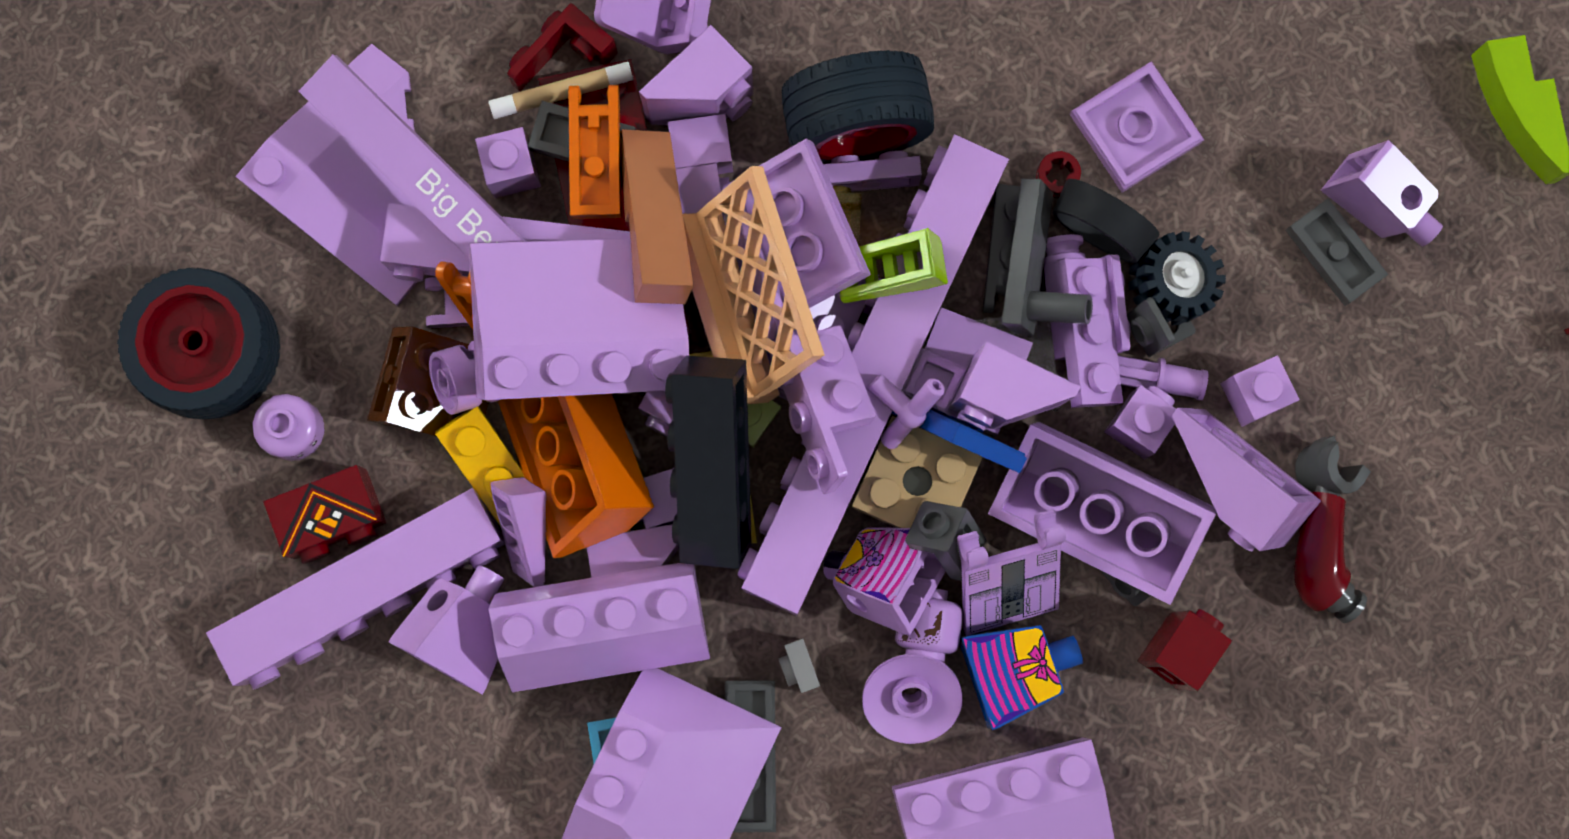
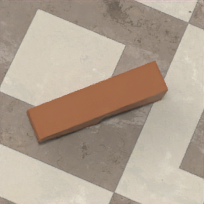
M622 129L620 133L624 212L625 222L630 224L635 303L685 304L693 288V279L670 132Z

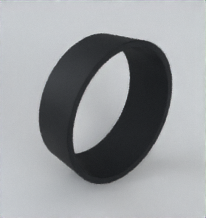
M1076 179L1066 180L1052 212L1054 217L1072 233L1083 236V240L1109 255H1119L1120 260L1128 263H1137L1160 235L1157 228L1135 209L1111 194Z

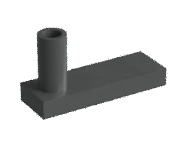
M1041 179L1021 180L1001 322L1015 334L1034 335L1036 321L1088 325L1092 317L1093 301L1091 295L1040 291L1054 194Z

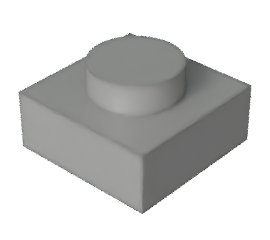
M800 639L784 645L788 655L778 659L788 687L798 683L801 693L819 687L820 684L804 640Z

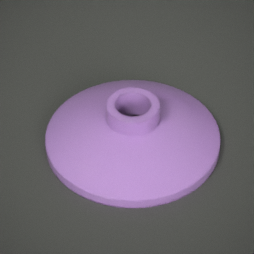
M922 654L899 655L880 664L868 677L862 694L863 710L869 724L885 738L905 744L923 743L941 736L955 723L962 707V690L955 673L942 661ZM907 688H919L912 695L903 692Z

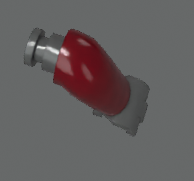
M1335 436L1318 439L1312 445L1305 447L1299 453L1295 463V474L1298 482L1319 498L1321 502L1300 527L1294 565V582L1301 600L1310 609L1317 612L1326 609L1328 612L1335 613V617L1342 623H1348L1361 614L1366 606L1367 597L1360 590H1355L1354 585L1350 582L1351 573L1345 566L1344 517L1346 501L1340 495L1357 491L1364 484L1371 471L1364 465L1343 467L1339 473L1337 468L1340 456L1338 442Z

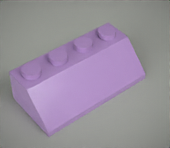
M1041 422L1031 424L1018 450L1025 453V457H1027L1022 471L1018 473L1009 469L988 514L1037 538L1034 515L1053 509L1056 513L1057 525H1062L1066 531V540L1061 544V551L1171 605L1217 513L1214 506Z
M676 563L497 593L494 595L488 608L497 657L512 692L710 659L694 564Z

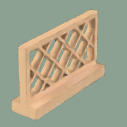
M750 166L697 213L683 214L693 279L692 291L712 355L716 358L746 360L747 403L759 404L769 403L779 396L778 387L825 356L763 166ZM750 188L754 197L752 215L744 211L747 193ZM722 212L728 215L726 225L722 216ZM742 223L749 226L745 249L738 246ZM763 234L766 235L769 244L767 261L759 257ZM736 257L743 261L741 272ZM757 269L764 272L760 295L752 291ZM778 281L782 283L785 293L782 308L774 304ZM751 304L754 305V306H756V307H758V308H757V313H756V319H755V316H754V313H753ZM771 316L780 320L775 342L767 338ZM794 329L797 330L803 351L798 355L789 351ZM766 351L773 355L771 366Z

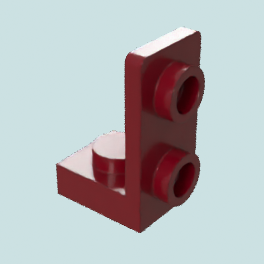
M570 3L562 12L557 10L547 18L541 28L542 34L530 47L525 45L515 53L509 63L510 69L507 75L513 87L521 92L570 37L572 39L569 45L587 62H591L596 58L603 65L609 64L618 54L614 38L574 4Z

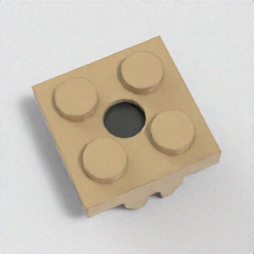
M894 416L891 417V419H890V421H889V423H888V426L892 423V421H893L896 417H894ZM919 427L913 428L895 449L885 447L880 441L851 508L893 527L911 528L918 510L924 501L961 507L983 457Z

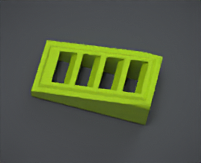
M929 228L859 246L871 275L865 278L866 284L858 286L857 282L840 291V299L843 303L926 290L948 284L940 237ZM917 252H921L923 269H919ZM899 255H903L906 272L899 275L896 258ZM876 259H882L885 279H878Z

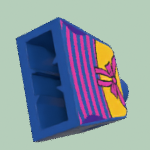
M1041 625L960 638L959 645L986 726L991 730L1000 728L1063 694L1064 690L1058 672L1083 664L1081 650L1074 635L1048 643Z

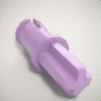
M1118 355L1122 386L1137 388L1142 385L1146 389L1149 386H1155L1167 394L1203 400L1208 384V370H1196L1166 364L1165 358H1159L1157 362Z

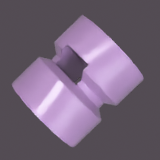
M471 341L468 345V350L463 345H457L433 352L429 360L430 378L437 399L443 409L449 414H457L479 407L482 399H478L476 394L474 341ZM486 400V401L492 403V402L499 401V400Z

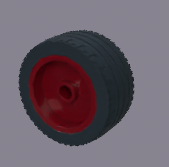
M880 50L832 58L801 70L799 73L791 76L789 80H786V83L782 86V108L790 146L792 147L804 139L813 141L823 164H831L833 158L845 155L859 156L860 161L879 158V155L882 153L903 151L924 141L934 131V112L927 77L921 60L908 52Z
M182 268L177 271H169V273L161 274L160 277L152 279L150 283L145 284V287L138 291L136 296H133L119 324V339H117L119 359L122 363L123 371L126 373L131 384L154 405L179 416L192 419L222 418L236 414L241 409L244 410L250 404H253L266 391L268 384L272 382V378L276 373V367L279 364L278 360L280 359L278 328L272 314L262 299L238 280L214 270Z

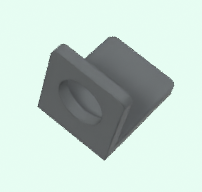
M1152 297L1144 300L1127 314L1132 334L1143 347L1148 358L1192 336L1196 331L1192 322L1189 321L1177 325L1176 331L1172 333Z

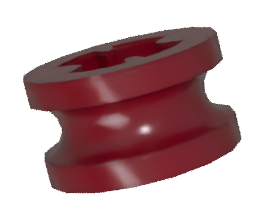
M1063 151L1052 152L1043 158L1037 168L1036 179H1041L1054 193L1053 198H1059L1064 186H1057L1056 179L1052 183L1047 179L1046 176L1050 173L1052 164H1061L1060 170L1064 166L1068 168L1070 174L1066 177L1064 184L1067 179L1080 180V164L1070 153Z

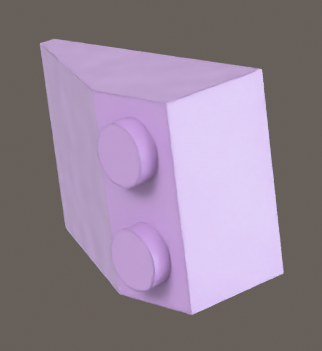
M1177 408L1172 414V418L1219 519L1231 528L1228 531L1230 538L1251 552L1255 548L1259 551L1285 547L1321 500L1207 410Z

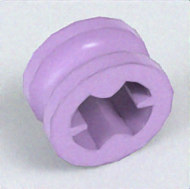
M1070 234L1047 238V256L1044 259V264L1065 258H1086L1085 254L1079 251V246L1083 244V236Z

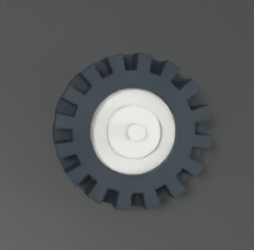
M1185 231L1175 235V232L1168 233L1154 241L1138 262L1131 265L1129 269V274L1136 276L1135 279L1128 282L1129 290L1138 289L1140 295L1133 298L1136 306L1152 297L1166 322L1171 321V326L1180 325L1184 322L1187 323L1213 309L1216 306L1214 302L1221 299L1224 292L1217 287L1226 283V275H1217L1216 273L1217 270L1224 267L1222 259L1213 262L1210 257L1217 250L1212 245L1203 249L1201 245L1205 239L1197 235L1189 240L1190 232Z

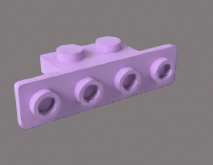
M776 292L774 304L782 308L783 302L779 293ZM771 316L767 338L775 342L780 320ZM841 325L817 330L825 356L780 386V388H783L790 405L789 419L791 426L797 434H801L807 450L806 463L808 471L814 480H818L823 494L834 492L848 475L833 433L869 425L876 417ZM793 331L789 351L798 355L803 351L799 336L795 335Z

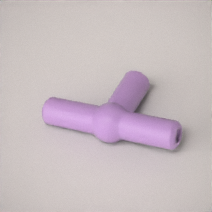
M883 374L878 375L869 385V390L898 415L882 433V444L889 449H895L913 428H917L924 423L926 413L945 392V388L939 380L934 378L927 380L912 399L908 398Z

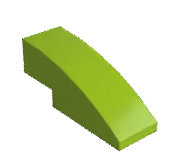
M1525 35L1486 41L1471 57L1479 85L1490 111L1506 139L1529 168L1546 185L1557 183L1569 175V146L1555 80L1553 78L1535 81Z

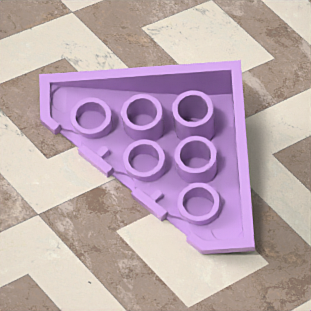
M373 44L369 45L348 66L415 131L414 120L407 119L405 92H411L409 73ZM308 101L262 144L235 177L398 306L417 282L393 277L394 271H390L380 262L388 203L415 205Z

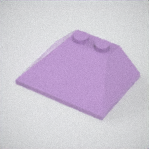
M659 668L643 670L611 727L574 805L562 839H730L782 727Z

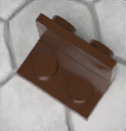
M413 326L394 327L391 332L367 421L385 426L404 427L437 437L435 431L465 411L449 414L441 406L430 378V356L433 352L457 345H463L468 350L469 344ZM482 400V403L479 405L484 415H486L489 403L486 400Z

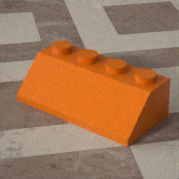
M612 394L502 399L498 401L525 479L546 492L545 537L553 558H562L625 533L654 508L649 490L645 484Z

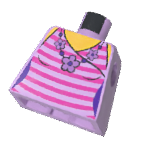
M867 527L860 531L848 553L835 550L828 553L824 561V574L827 579L833 580L835 589L852 613L910 636L946 571L934 553L909 548L905 539L910 528Z

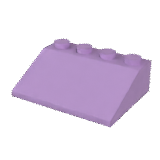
M631 239L469 244L476 394L478 399L501 400L665 391L669 373L676 369L686 355L689 356V341L683 304L635 303Z
M1084 737L892 786L905 839H1115L1105 787L1091 739Z

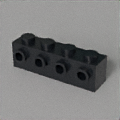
M686 355L676 369L669 373L665 385L666 402L672 404L673 421L670 423L667 437L669 451L675 452V468L670 477V495L672 498H677V514L672 525V540L674 543L679 544L680 563L739 569L749 548L752 546L746 360Z

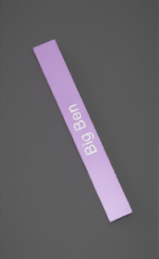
M332 54L299 90L342 135L469 259L470 243L527 242L337 55Z

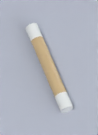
M627 61L489 100V105L493 118L498 119L540 107L541 101L554 103L568 99L569 86H579L582 95L607 88L608 85H618L634 79L629 62Z

